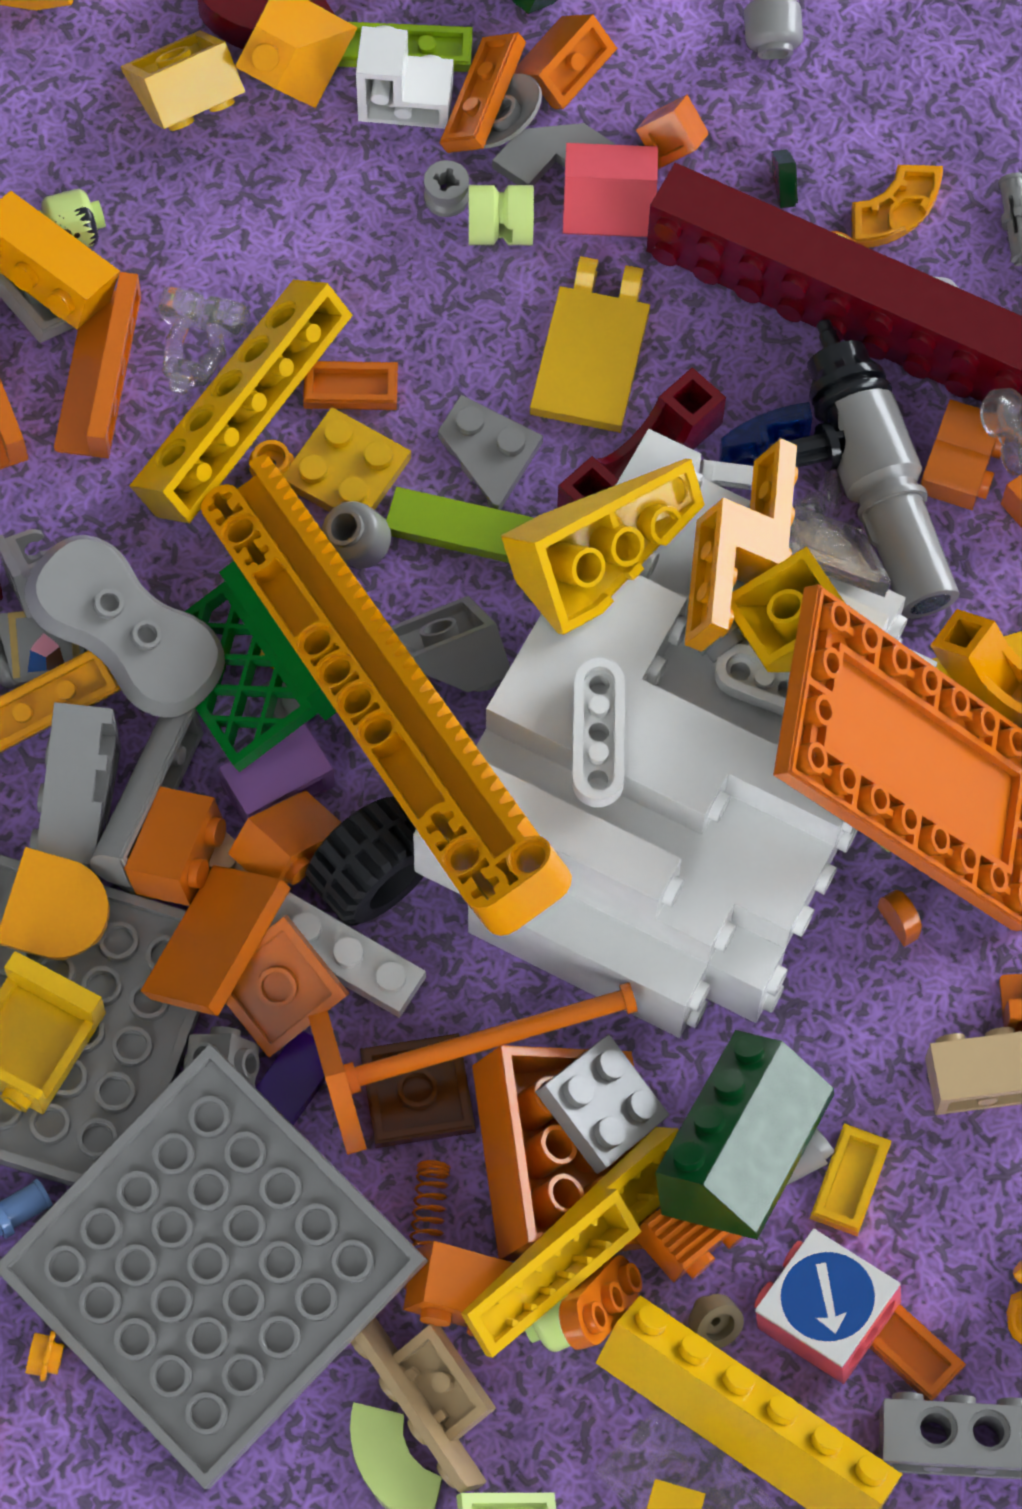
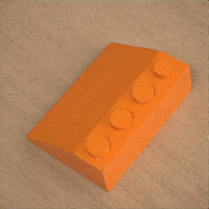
M500 1045L472 1065L498 1259L516 1261L641 1141L639 1140L610 1166L596 1174L535 1093L588 1049ZM622 1051L634 1067L632 1051ZM655 1209L650 1215H648L644 1220H642V1221L638 1224V1226L640 1227L641 1224H642L646 1219H648L651 1215H653V1214L656 1212V1209ZM634 1238L618 1252L644 1248Z

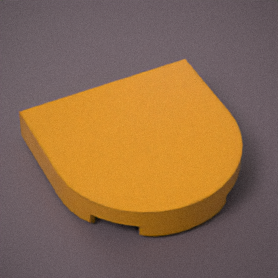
M25 847L0 924V945L50 960H66L85 952L101 939L109 921L110 904L100 879L88 867L79 862Z

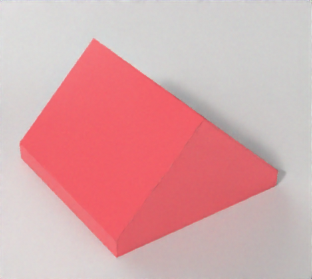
M566 143L562 234L647 237L650 204L657 194L658 146Z

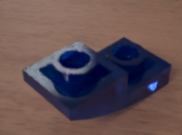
M810 402L771 410L732 429L721 438L719 462L754 466V461L768 449L769 444L777 442L780 438L790 441L810 436L813 420Z

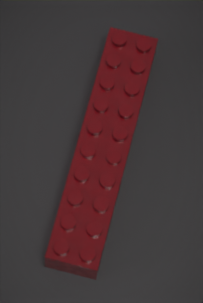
M676 162L674 163L650 204L646 252L651 253L659 263L666 266L677 265L689 270L701 282L709 285L718 283L735 291L739 298L748 303L755 304L760 302L776 309L781 317L791 322L802 321L817 328L819 321L828 319L831 321L833 329L837 331L840 341L842 339L845 341H861L865 344L870 358L876 360H883L885 358L901 365L909 375L915 378H930L945 385L946 389L955 396L961 398L970 396L987 404L989 409L996 414L1003 415L1004 417L1014 416L1022 420L1021 315Z

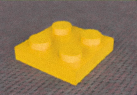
M331 407L283 476L296 494L328 512L337 505L350 501L364 503L375 510L410 461L411 450Z

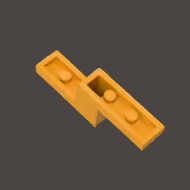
M780 438L754 461L750 509L722 498L697 519L684 645L702 652L718 638L724 637L730 630L734 619L731 599L732 589L736 580L748 583L792 555L791 548H789L790 527L795 517L792 501L794 485L798 478V468L795 466L797 445Z

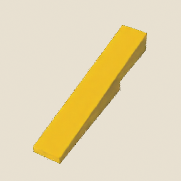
M655 1127L460 1313L486 1357L493 1358L642 1232L638 1224L660 1206L655 1172L677 1135L678 1128Z

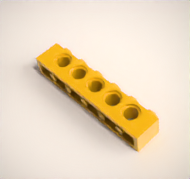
M292 280L129 485L156 517L190 524L201 510L204 497L223 482L353 315L328 283Z

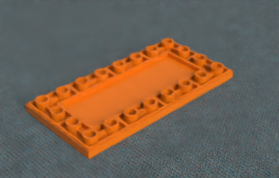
M819 584L804 587L773 776L1010 930L1022 931V729Z

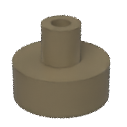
M713 1294L698 1298L693 1305L688 1319L689 1329L719 1349L732 1343L739 1336L744 1325V1317L740 1309L730 1297L723 1294Z

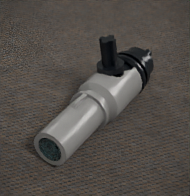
M823 319L817 324L819 339L823 349L813 355L807 362V368L812 379L809 398L814 406V416L821 424L815 427L814 435L788 441L797 445L795 466L799 468L821 463L825 470L836 469L846 497L850 501L860 504L857 514L858 518L863 523L870 544L877 548L893 592L906 597L902 616L915 619L937 613L952 605L959 598L960 593L925 505L928 498L927 490L921 484H917L922 474V466L895 396L892 393V385L886 380L882 366L870 359L865 344L856 340L840 342L837 331L833 329L831 321Z

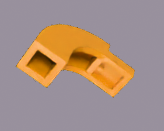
M957 609L931 643V648L941 665L955 682L1022 729V659L1010 648L994 620Z

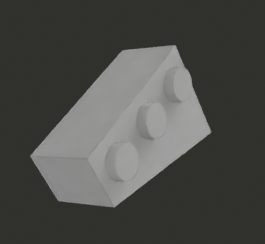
M54 702L51 733L45 754V782L40 785L37 800V811L41 813L39 829L32 830L29 848L79 862L88 867L92 872L94 871L90 866V860L109 822L121 751L120 738L112 708Z

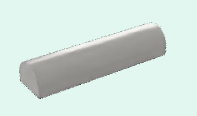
M195 708L178 717L158 718L90 860L91 868L101 878L117 885L131 886L124 868L160 786L178 789L204 734Z

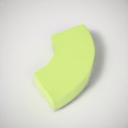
M353 1402L350 1435L354 1460L365 1484L377 1501L386 1509H436L442 1478L424 1469L410 1454L403 1436L404 1414Z

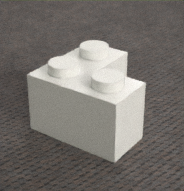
M386 25L377 27L362 26L356 68L358 121L445 129L450 117L453 92V59H442L436 55L408 56V30L396 29Z

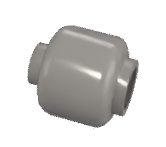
M754 0L744 8L746 45L750 50L758 53L760 59L788 58L793 55V50L798 48L803 42L802 10L798 1Z
M357 501L343 502L334 507L325 517L321 528L346 565L356 569L370 568L379 563L387 554L391 544V530L386 519L368 505Z

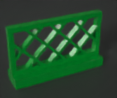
M235 561L219 571L224 582L184 612L201 619L209 625L215 634L222 635L221 645L225 656L222 675L211 693L195 709L232 765L241 772L318 713L326 721L337 712ZM228 600L231 608L226 623H209L212 611ZM235 635L252 636L247 655L230 654ZM226 665L244 666L239 685H221ZM257 666L274 667L269 686H251ZM217 696H235L230 716L212 714ZM248 697L266 698L260 717H242ZM278 698L296 699L300 705L285 718H273ZM239 728H257L254 741L237 752L234 744Z

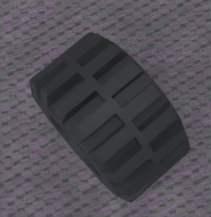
M394 796L374 801L350 815L326 837L314 853L306 869L305 879L347 926H356L370 921L400 902L424 877L414 870L413 834L416 828Z

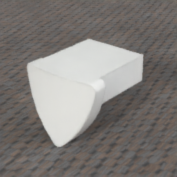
M704 459L700 461L699 473L704 475V479L721 487L751 490L753 466Z

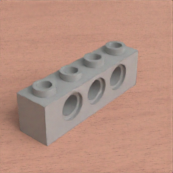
M920 1393L892 1394V1399L884 1398L879 1409V1458L900 1473L1022 1480V1398H1000L997 1400V1404L976 1403V1398L969 1395H948L944 1397V1401L924 1400V1395ZM928 1422L939 1424L945 1430L947 1440L940 1444L928 1442L922 1436L920 1426ZM979 1425L993 1428L999 1437V1444L993 1447L981 1445L973 1435V1428Z

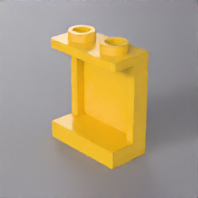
M14 951L4 966L7 979L0 988V1092H2L0 1098L21 1112H27L31 1108L43 1115L106 1015L101 996Z

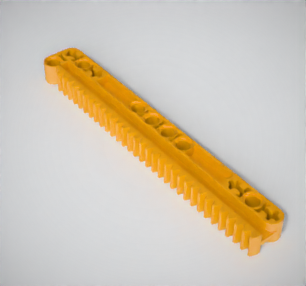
M264 454L254 458L249 462V465L257 475L238 489L229 484L220 485L212 489L202 501L201 511L203 516L465 902L492 934L502 936L517 931L567 893L572 880L570 870L551 844L541 837L270 457Z

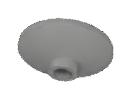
M523 73L513 74L484 149L497 147L512 140L536 116L542 100V90L538 82L530 75Z

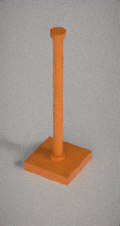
M630 983L619 985L620 990L356 1067H354L353 1062L342 1063L328 1010L308 1016L347 1155L367 1149L352 1094L361 1092L360 1086L626 1010L627 1014L638 1012Z

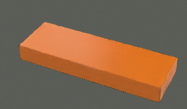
M519 32L482 37L439 142L447 153L484 149L526 45V41Z

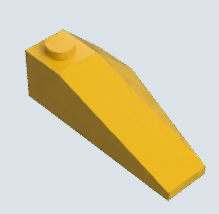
M685 458L543 513L501 535L515 582L558 634L564 635L603 614L614 602L611 597L628 579L634 581L644 570L642 564L660 545H668L704 507L705 503L692 459Z

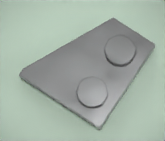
M463 395L459 397L438 430V439L450 455L456 457L471 482H475L487 498V504L490 508L498 510L502 509L543 444V435Z

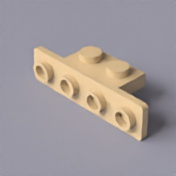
M375 1317L351 1341L352 1346L359 1355L371 1362L380 1376L379 1385L383 1392L392 1401L398 1402L408 1417L407 1424L412 1435L420 1443L427 1445L438 1461L437 1470L441 1478L460 1493L479 1489L487 1481L459 1439L496 1409L495 1405L441 1327L429 1324L398 1350Z

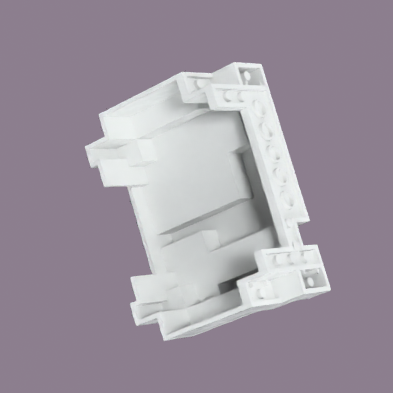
M648 429L616 485L685 458L692 459L705 503L704 507L668 545H660L642 564L644 570L634 581L628 579L611 597L614 602L603 614L564 635L558 634L542 614L540 615L486 708V729L476 745L538 834L551 844L568 867L572 876L571 885L561 899L509 935L499 936L492 934L468 905V933L596 997L620 990L619 985L629 982L638 1012L631 1014L681 1038L687 1025L693 1028L697 1027L708 1005V1001L705 999L754 1023L759 1019L763 1009L772 1013L784 990L782 984L788 972V969L782 966L785 949L793 934L800 937L803 936L815 909L808 906L816 891L823 895L825 894L837 870V867L831 865L838 849L845 853L848 851L858 830L773 776L783 716L733 698L722 692L715 680L716 662L713 663L707 654L701 656L698 650L684 645L696 521L722 498H726L749 509L750 500L704 479V475L699 473L701 453ZM827 576L847 605L902 643L903 639L900 637L908 621V618L902 616L906 597L874 582L872 584L877 594ZM736 580L732 592L746 583ZM746 638L742 643H740L750 646ZM912 650L931 665L937 667V661ZM596 657L607 658L616 662L625 675L624 785L620 797L614 803L605 807H591L582 803L576 797L572 788L574 676L578 667L583 662ZM741 670L731 673L732 677L736 680H745L749 677L747 673ZM595 684L590 688L596 694H604L608 691L607 687L602 684ZM787 688L780 689L778 691L779 694L786 698ZM594 731L589 735L594 741H603L608 737L602 731ZM594 778L588 782L595 789H602L607 785L601 778ZM416 829L413 834L415 872L460 894Z

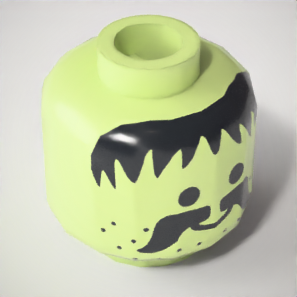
M82 189L50 195L42 200L41 210H39L42 214L88 248H92L98 243V229L106 227L99 200L90 202L87 193Z

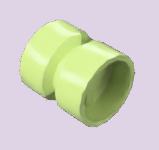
M469 185V245H494L498 238H503L507 245L533 246V185H508L504 192H498L495 185Z

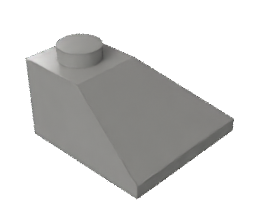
M469 596L391 626L425 675L465 692H482L496 687L510 668L497 624Z

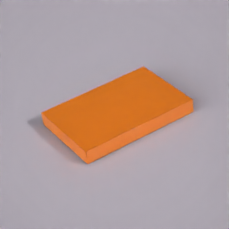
M213 865L208 873L204 887L196 893L140 991L150 1000L218 1016L291 888L280 878Z

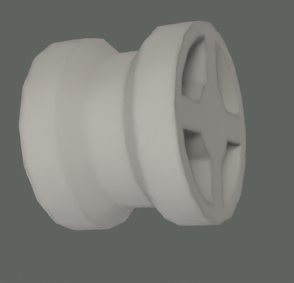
M443 160L434 163L427 169L424 175V201L426 207L432 213L441 217L456 216L465 210L469 202V176L467 170L461 164L455 161ZM447 184L446 188L441 189V185Z

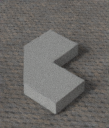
M585 123L528 128L510 140L492 160V168L516 185L534 186L555 162L565 168L566 143L616 144Z

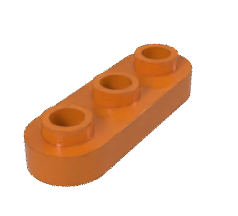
M622 1255L611 1257L562 1300L559 1307L560 1325L567 1342L572 1348L582 1350L599 1345L638 1298L639 1292L642 1290V1278L634 1263L629 1262Z

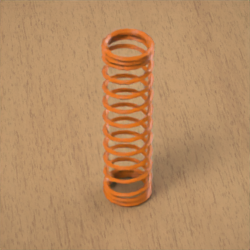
M423 1160L417 1164L416 1170L418 1174L415 1177L420 1183L414 1189L419 1195L413 1199V1202L418 1207L412 1211L413 1216L417 1219L411 1222L410 1225L415 1231L409 1235L410 1239L414 1242L412 1243L413 1246L432 1242L418 1241L413 1238L415 1234L422 1233L432 1236L444 1234L443 1231L438 1229H419L414 1224L419 1221L433 1224H443L445 1222L444 1219L439 1217H420L415 1213L421 1209L434 1212H444L447 1210L444 1206L421 1205L417 1202V1199L422 1197L435 1200H445L448 1198L445 1194L422 1193L418 1190L420 1186L424 1185L441 1189L449 1186L445 1182L423 1181L419 1177L422 1175L427 1178H448L451 1167L445 1162Z

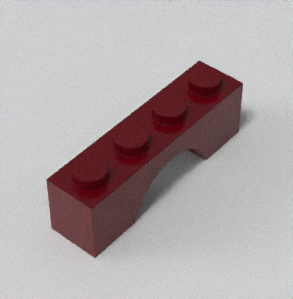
M692 367L658 397L647 419L629 440L616 451L603 458L591 456L558 485L557 508L615 486L648 429L694 450L723 424L726 397Z

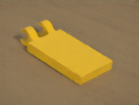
M580 256L574 288L559 287L530 405V415L621 433L650 313V304L638 302L643 284L642 276L644 269L625 265L619 298L593 293L598 275V271H596L598 259Z

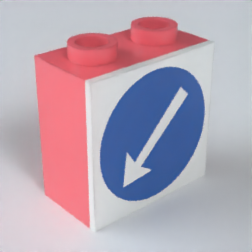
M813 1228L804 1242L797 1241L790 1249L783 1263L785 1269L775 1283L769 1281L758 1294L754 1303L757 1327L786 1348L837 1381L845 1384L872 1345L876 1336L880 1334L898 1305L901 1304V1284Z

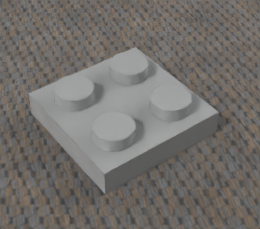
M609 1034L595 1043L535 1092L596 1174L610 1166L669 1116V1113Z

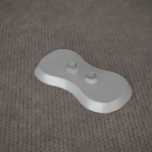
M71 536L51 547L32 568L25 584L24 595L26 605L34 620L41 628L55 637L84 647L96 655L109 668L123 694L135 707L153 716L163 718L178 717L197 707L218 683L224 669L225 656L221 642L215 632L201 619L165 605L152 596L142 586L127 559L115 546L93 536Z

